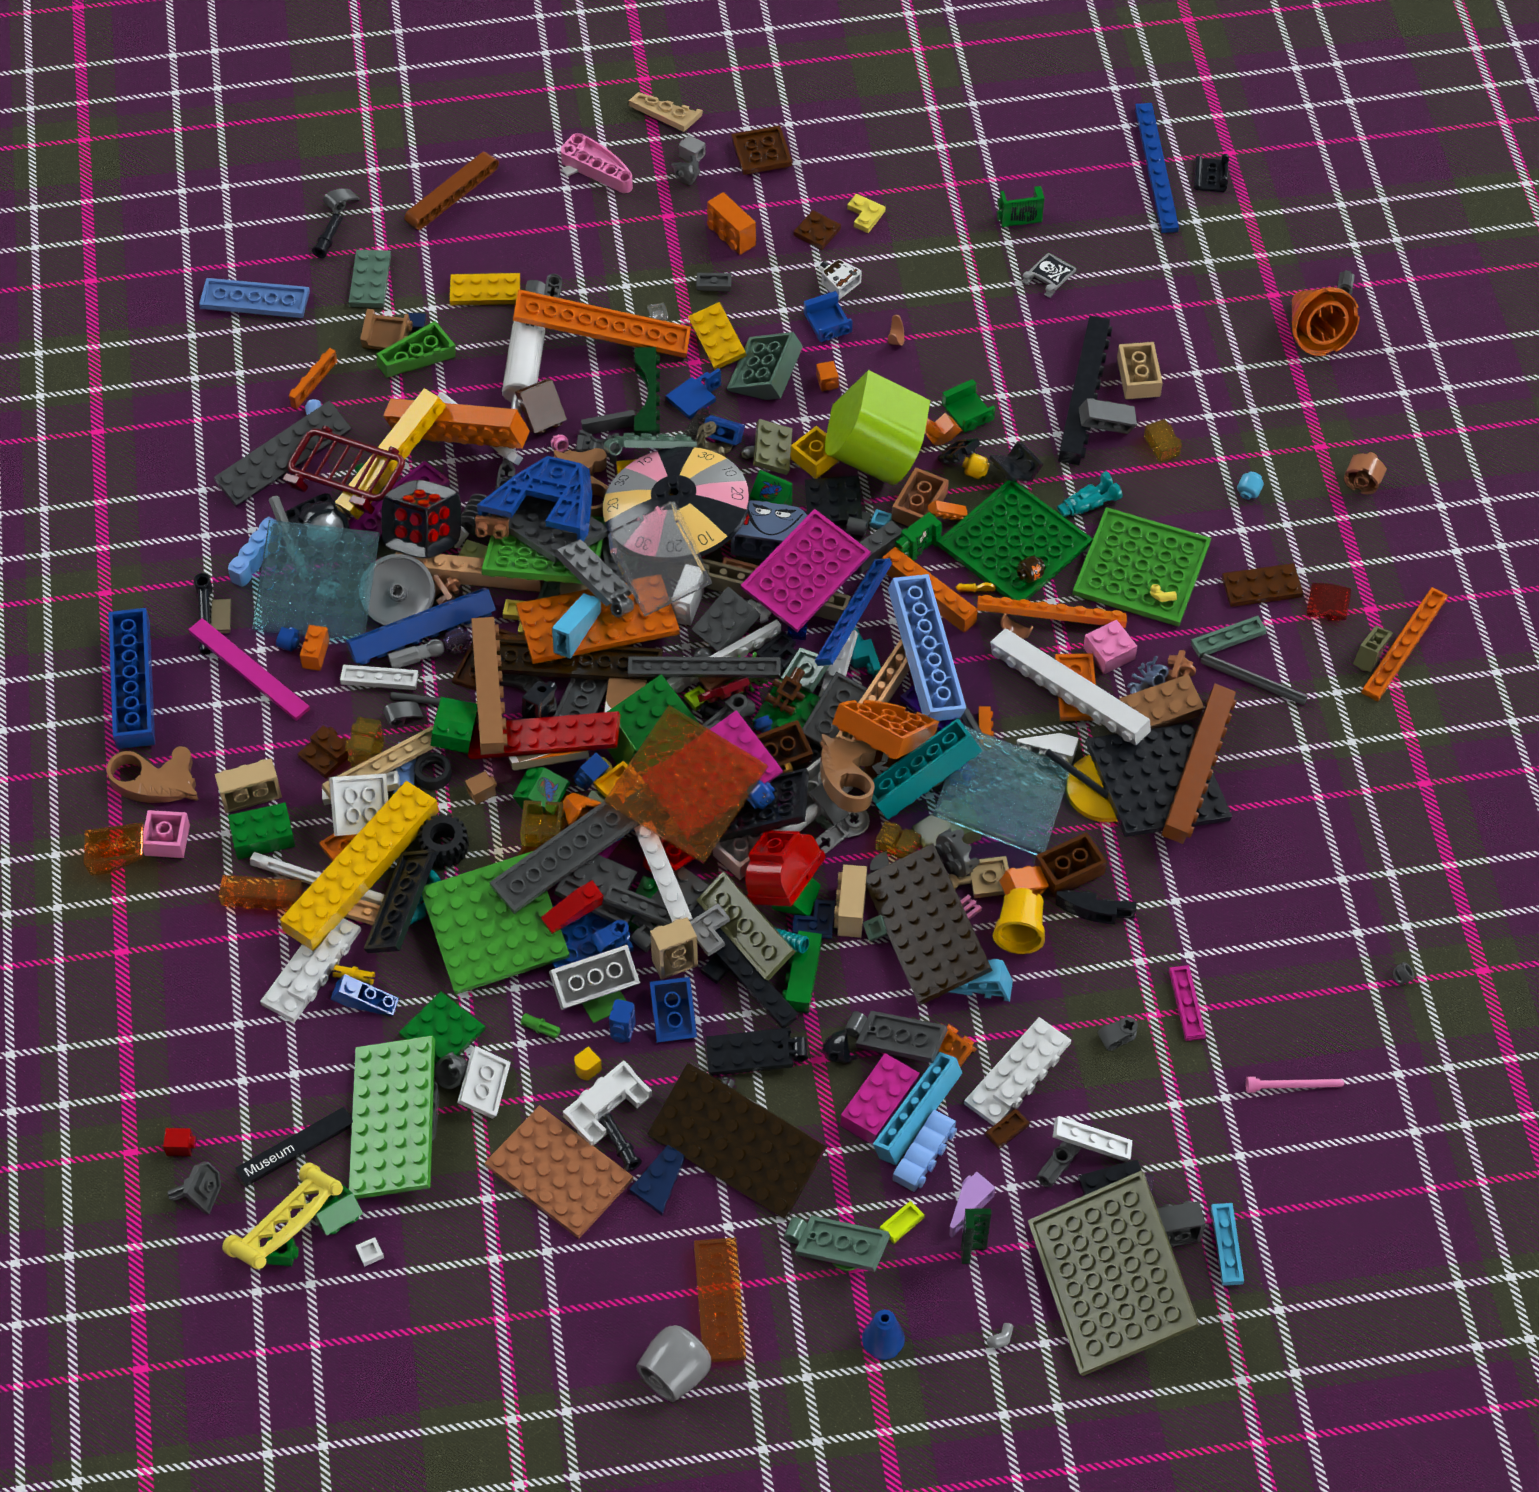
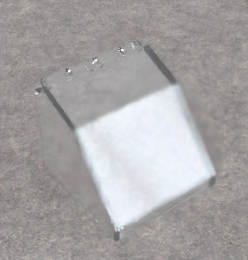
M670 501L660 506L661 515H659L657 509L644 514L645 523H642L640 517L626 523L629 529L627 532L622 525L608 534L610 553L644 616L712 584L692 534L675 501Z

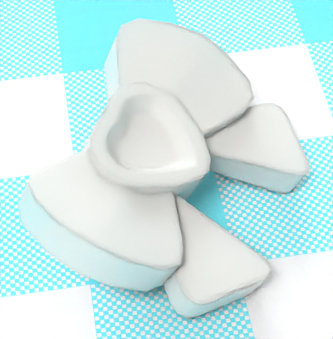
M750 599L748 603L761 614L760 623L768 621L772 612L760 603Z

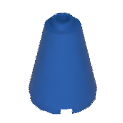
M889 1310L878 1311L863 1330L862 1344L864 1349L876 1359L888 1360L894 1358L904 1346V1332L895 1315Z

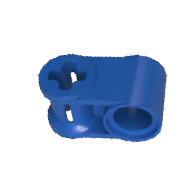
M617 920L607 927L596 931L591 936V941L600 954L619 948L630 940L629 926L626 921Z

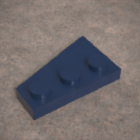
M667 1145L630 1188V1193L663 1216L666 1203L671 1196L672 1188L685 1161V1155Z

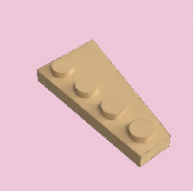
M639 92L629 100L628 106L683 132L703 114V110H690L689 106H676L668 100L658 101L657 97Z

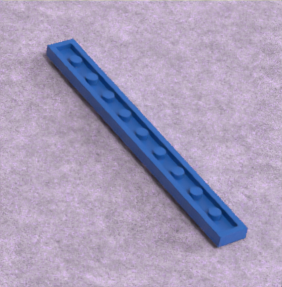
M1152 103L1135 104L1136 117L1161 233L1178 232L1179 225Z

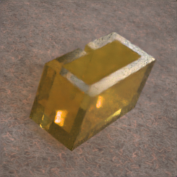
M1165 419L1145 426L1144 438L1149 446L1154 448L1153 452L1160 463L1180 455L1182 448L1181 440L1175 436L1172 426L1168 425Z
M885 821L876 838L875 849L882 852L887 851V854L901 859L918 851L921 845V834L914 830H903L897 823Z

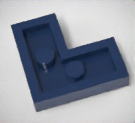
M815 899L814 916L794 915L792 933L798 934V931L822 934V938L832 939L835 901Z

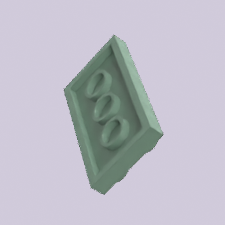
M356 250L349 307L384 308L391 251Z

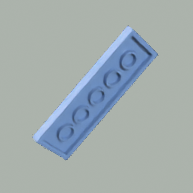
M206 278L199 306L200 309L303 318L310 290L309 287Z

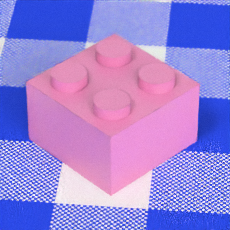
M1117 620L1085 635L1083 648L1088 654L1093 653V660L1103 674L1136 658L1137 645Z
M148 810L141 841L144 855L184 858L190 828L187 813Z

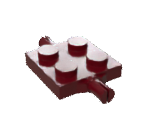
M748 677L734 679L731 683L707 690L697 695L699 702L707 700L709 704L719 700V696L722 700L732 695L731 692L737 694L744 691L743 687L750 685Z

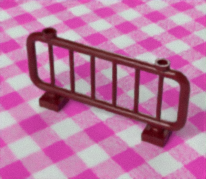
M323 425L322 430L311 429L306 432L288 462V470L291 474L286 473L283 480L291 488L306 492L309 487L304 482V479L353 494L349 502L357 510L372 515L375 508L370 502L382 501L386 493L392 490L404 469L405 460L403 456L399 455V450L390 446L387 451L332 433L333 430ZM313 436H319L320 439L302 470L295 468L296 462ZM324 438L334 441L315 474L306 472V468ZM337 442L347 445L328 479L318 476ZM350 447L360 449L342 482L331 480ZM364 451L373 453L371 460L355 487L346 485L345 482ZM377 455L387 458L368 492L358 489ZM390 460L397 461L398 464L382 492L373 494L372 491Z

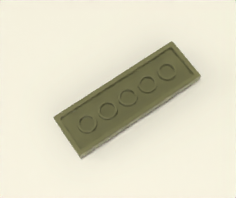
M722 872L697 899V902L705 911L716 904L721 906L729 916L730 921L720 928L764 979L769 981L795 953V950L727 873Z

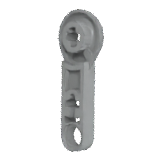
M866 810L862 812H848V817L835 826L832 825L815 839L818 846L821 845L822 840L829 841L828 847L825 845L821 848V850H824L825 855L845 838L865 832L870 822ZM851 815L852 817H857L856 824L855 822L851 823L849 821L851 819Z

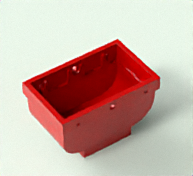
M765 831L748 854L750 862L745 876L748 890L747 897L753 904L792 906L825 860L824 850L819 848L815 838L810 834H800L798 831Z

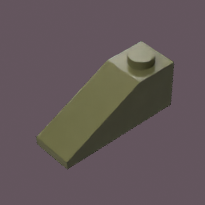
M1375 626L1360 645L1353 665L1358 666L1360 670L1371 672L1393 633Z

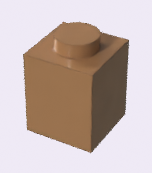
M486 771L465 781L467 792L475 805L496 795V781L493 776L489 777Z

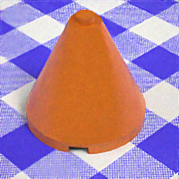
M1335 287L1297 292L1292 298V333L1298 346L1314 356H1326V353L1331 351L1337 352L1345 347L1355 335L1360 321L1357 310L1359 307L1356 300L1346 291Z

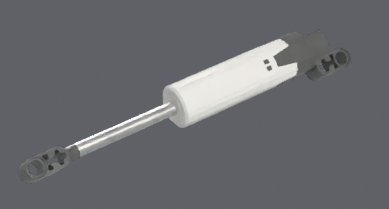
M550 274L547 276L546 284L538 280L527 281L525 291L560 298L562 278L558 274ZM513 321L502 395L512 403L511 409H517L521 415L522 410L515 391L538 382L546 328ZM503 457V462L499 467L495 490L515 476L513 462Z

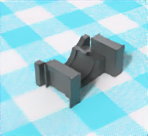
M580 430L579 435H577L578 440L575 451L585 452L594 448H600L605 451V441L614 439L615 436H619V433L608 435L605 439H596L592 434ZM616 443L610 446L611 451L615 450ZM606 452V456L610 458V463L616 464L617 455Z

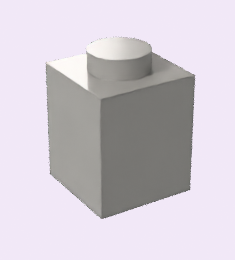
M690 135L679 143V157L691 162L690 156L695 155V159L698 162L706 155L705 143Z

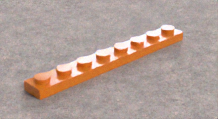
M990 595L978 596L977 599L978 611L1096 625H1107L1117 620L1123 628H1126L1127 624L1126 613L1119 610L1104 611L1101 608L1087 609L1083 606L1053 605L1043 601L1037 603L1026 599L994 598Z

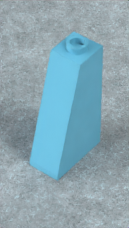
M583 593L552 627L554 653L571 659L601 612V601L598 598Z

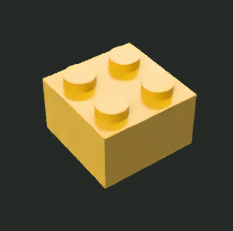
M817 426L791 445V460L815 479L839 462V460L825 453L826 433Z

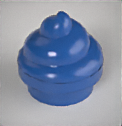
M768 715L754 720V728L757 731L764 733L771 730L773 721L769 719Z

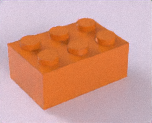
M722 192L707 201V225L718 234L721 240H724L739 255L756 246V222L731 198Z

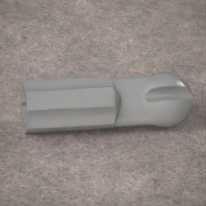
M432 639L424 645L412 646L389 653L388 658L391 668L397 669L420 662V660L425 658L439 657L443 654L445 648L441 640Z

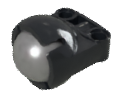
M329 493L313 497L285 512L295 537L307 550L317 554H328L340 548L346 540L343 534L348 535L350 530L348 517L333 501Z

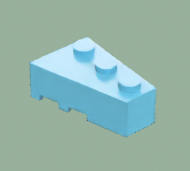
M992 959L988 960L993 971L949 992L972 996L973 992L985 994V998L991 999V995L1004 997V1001H1010L1013 980L1003 960Z

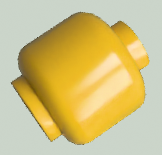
M976 453L971 454L969 458L965 457L962 467L965 468V475L976 479H981L982 476L985 477L990 466L986 457Z

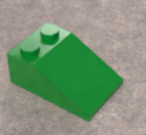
M441 697L430 746L468 753L478 710L477 704Z

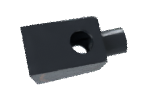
M537 681L522 697V719L547 717L554 706V692L557 689L554 682L548 681L545 684Z

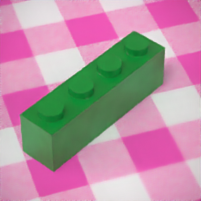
M798 931V934L809 938V947L805 953L795 952L789 958L788 967H791V972L786 974L785 984H788V988L783 990L782 997L795 1011L809 1013L822 945V934Z

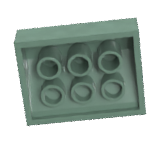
M788 332L749 337L744 348L747 356L739 359L727 390L764 400L781 399L803 348L795 333Z

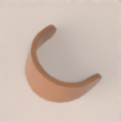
M893 315L891 332L888 335V344L902 346L904 344L903 323L899 315Z
M1004 613L1000 622L1003 630L1006 628L1022 639L1028 638L1034 628L1033 626L1027 628L1015 623L1008 618L1007 613Z

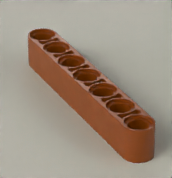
M487 152L480 153L406 212L404 220L417 230L423 229L494 173L499 166V161Z

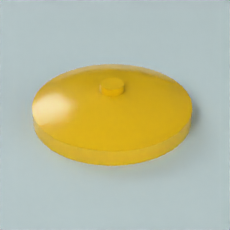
M1090 755L1081 758L1073 765L1103 787ZM1068 773L1066 794L1070 804L1078 813L1098 822L1117 821L1109 799L1103 798L1075 776Z

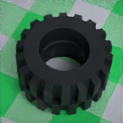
M439 814V817L434 815L430 821L428 819L424 821L425 825H421L420 832H418L420 851L433 849L437 853L433 864L435 867L437 865H440V868H444V865L452 867L453 863L456 865L460 863V859H464L466 857L465 853H468L469 850L468 834L464 823L459 821V818L456 816L452 818L450 814H447V816ZM442 837H449L453 839L451 842L447 844L441 845L434 843L437 839Z

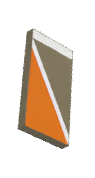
M588 750L508 756V761L512 770H520L589 758Z

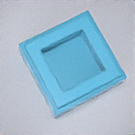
M876 509L870 521V527L880 529L892 520V514Z

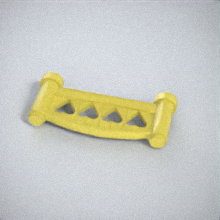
M313 1163L304 1164L299 1171V1178L302 1183L243 1239L237 1235L228 1236L222 1246L224 1253L230 1257L239 1258L255 1269L263 1268L266 1265L265 1257L295 1236L315 1216L330 1195L341 1194L343 1190L341 1182L322 1172ZM319 1193L310 1203H306L305 1197L307 1195ZM303 1208L295 1217L291 1218L290 1211L292 1209ZM288 1222L286 1226L282 1227L281 1231L275 1232V1226L278 1223ZM273 1237L267 1241L265 1246L260 1247V1240L262 1238Z

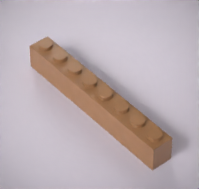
M494 617L471 618L481 754L504 753V745H507V734H503V729H506V718H502L501 715L505 713V704L500 701V698H504L503 686H499V682H503L502 671H498V667L501 666V655H497V651H500V640H496V636H499V626L495 624Z

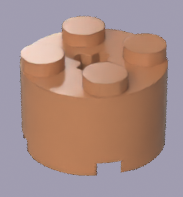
M1375 453L1353 455L1348 465L1344 481L1354 491L1359 489L1362 494H1373L1379 488L1387 468Z

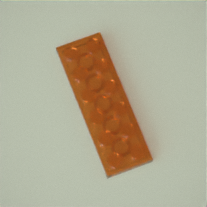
M736 1237L695 1240L694 1249L702 1344L708 1350L711 1362L746 1360Z

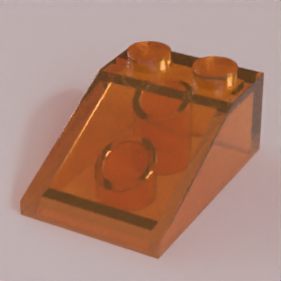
M143 822L85 830L84 865L91 876L114 872L143 858Z

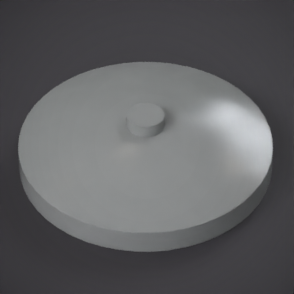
M391 554L378 559L366 570L360 585V598L368 615L377 623L385 626L431 608L435 598V584L427 567L418 559L405 554Z

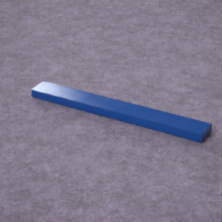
M890 558L875 559L816 657L815 663L817 666L833 665L892 564Z

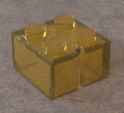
M358 717L356 724L352 725L351 738L347 740L345 746L346 751H348V761H350L352 768L374 757L372 754L378 755L382 752L385 739L380 720Z
M524 800L520 830L522 846L539 847L540 844L546 843L563 831V802L546 801V815H543L542 801Z

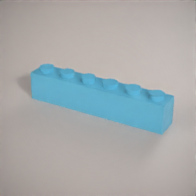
M942 1052L938 1053L934 1062L930 1064L874 1141L873 1146L879 1159L897 1165L919 1131L925 1125L930 1114L938 1108L961 1076L962 1070L955 1057Z

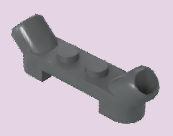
M735 694L725 701L724 708L699 728L719 723L736 710L742 718L752 716L755 712V704L743 694ZM697 726L687 733L685 746L700 736V729Z

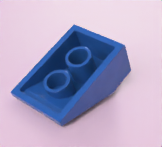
M690 977L650 982L657 1042L697 1038Z

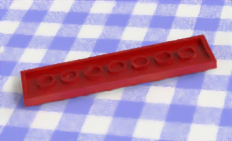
M619 711L506 720V729H503V734H507V745H504V753L481 754L479 723H477L473 728L468 756L470 759L617 748L621 715Z

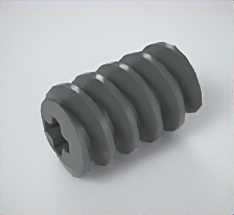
M473 494L461 514V526L468 533L475 534V517L478 515L477 504L487 497L483 494Z

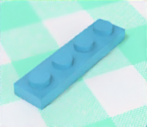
M1233 1203L1212 1204L1211 1213L1222 1286L1241 1285L1244 1283Z

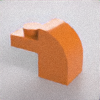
M946 413L935 422L927 418L925 434L934 445H942L949 442L962 431L955 420Z

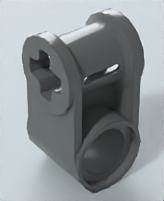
M1125 1017L1112 1024L1103 1026L1097 1033L1107 1051H1112L1136 1038L1138 1023L1132 1017Z

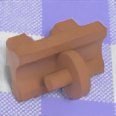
M492 514V517L476 515L475 534H477V537L492 535L496 539L508 537L509 519L498 518L496 514Z
M437 574L434 575L432 578L435 584V597L443 592V595L436 599L438 604L440 605L455 599L452 592L455 594L459 593V580L449 577L446 579L447 583L445 584Z
M1179 650L1178 655H1169L1168 666L1173 668V670H1169L1165 682L1187 674L1190 677L1195 675L1196 668L1193 666L1192 661H1188L1185 658V650Z

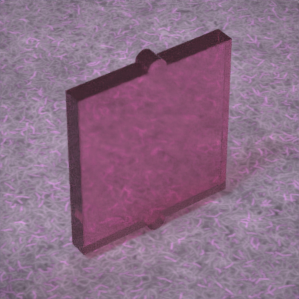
M508 757L485 758L490 777L493 776L496 784L510 783L512 780L524 777L522 769L512 770Z

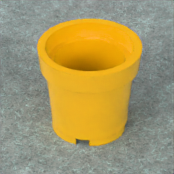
M1015 888L1010 890L1008 895L1004 896L1000 918L995 924L993 939L1000 948L1008 952L1028 954L1038 951L1044 945V901L1040 894H1033V890Z

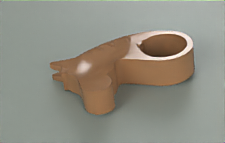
M594 448L585 452H576L570 449L564 453L554 450L555 458L581 463L589 468L592 495L605 497L608 486L593 477L595 472H601L607 467V456L603 449ZM603 503L591 506L590 516L603 517Z
M822 734V740L820 741L822 747L820 772L827 795L838 807L845 811L862 812L871 805L875 786L873 780L859 766L872 765L877 750L871 748L864 741L851 742L842 739L840 736L830 738ZM844 786L856 787L864 791L865 795L852 796L845 793L842 788Z
M179 746L175 748L172 752V759L165 762L161 768L154 767L139 754L131 751H124L114 755L107 764V775L111 787L122 796L131 800L147 803L171 802L182 798L198 800L197 792L194 790L196 787L195 778H192L190 773L193 764L191 752L186 747ZM125 764H134L141 768V776L139 775L135 778V781L123 782L113 777L115 771Z

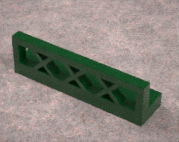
M965 1208L961 1240L962 1264H970L972 1250H987L991 1209Z

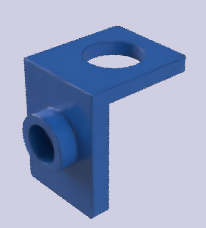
M718 368L710 374L706 372L695 380L709 392H712L721 386V370ZM703 379H705V385L701 383Z

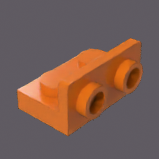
M948 1024L946 1026L948 1031L938 1052L955 1057L961 1068L971 1052H975L977 1048L973 1046L974 1041L965 1035L963 1038L957 1034L959 1030Z

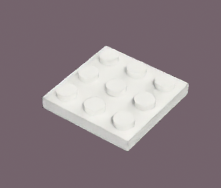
M386 774L329 778L334 836L357 835L388 801Z

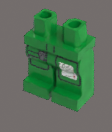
M928 512L910 525L908 530L903 529L901 531V538L896 541L897 548L915 561L922 554L923 550L933 544L937 547V540L941 538L942 523L931 512Z

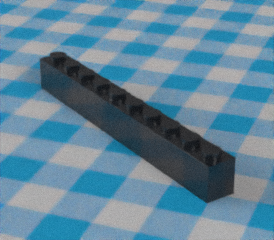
M1089 316L1058 462L1080 465L1081 458H1085L1086 448L1083 447L1084 444L1088 445L1089 434L1086 433L1091 431V428L1081 426L1079 407L1087 398L1095 400L1098 398V393L1095 392L1100 389L1101 380L1098 378L1103 376L1104 366H1101V364L1106 362L1107 353H1104V350L1109 348L1110 340L1107 337H1111L1113 328L1110 326V319Z

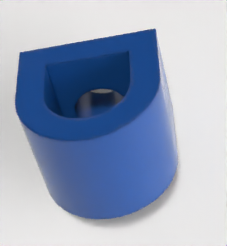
M281 627L276 639V646L290 652L297 649L300 643L299 631L293 627L288 629Z

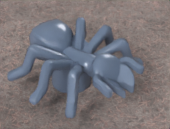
M1154 656L1153 661L1147 662V673L1143 670L1145 668L1144 663H1141V666L1138 667L1144 678L1137 676L1135 673L1132 674V677L1140 680L1141 683L1131 682L1127 685V688H1130L1131 694L1165 682L1169 669L1164 665H1154L1158 656Z

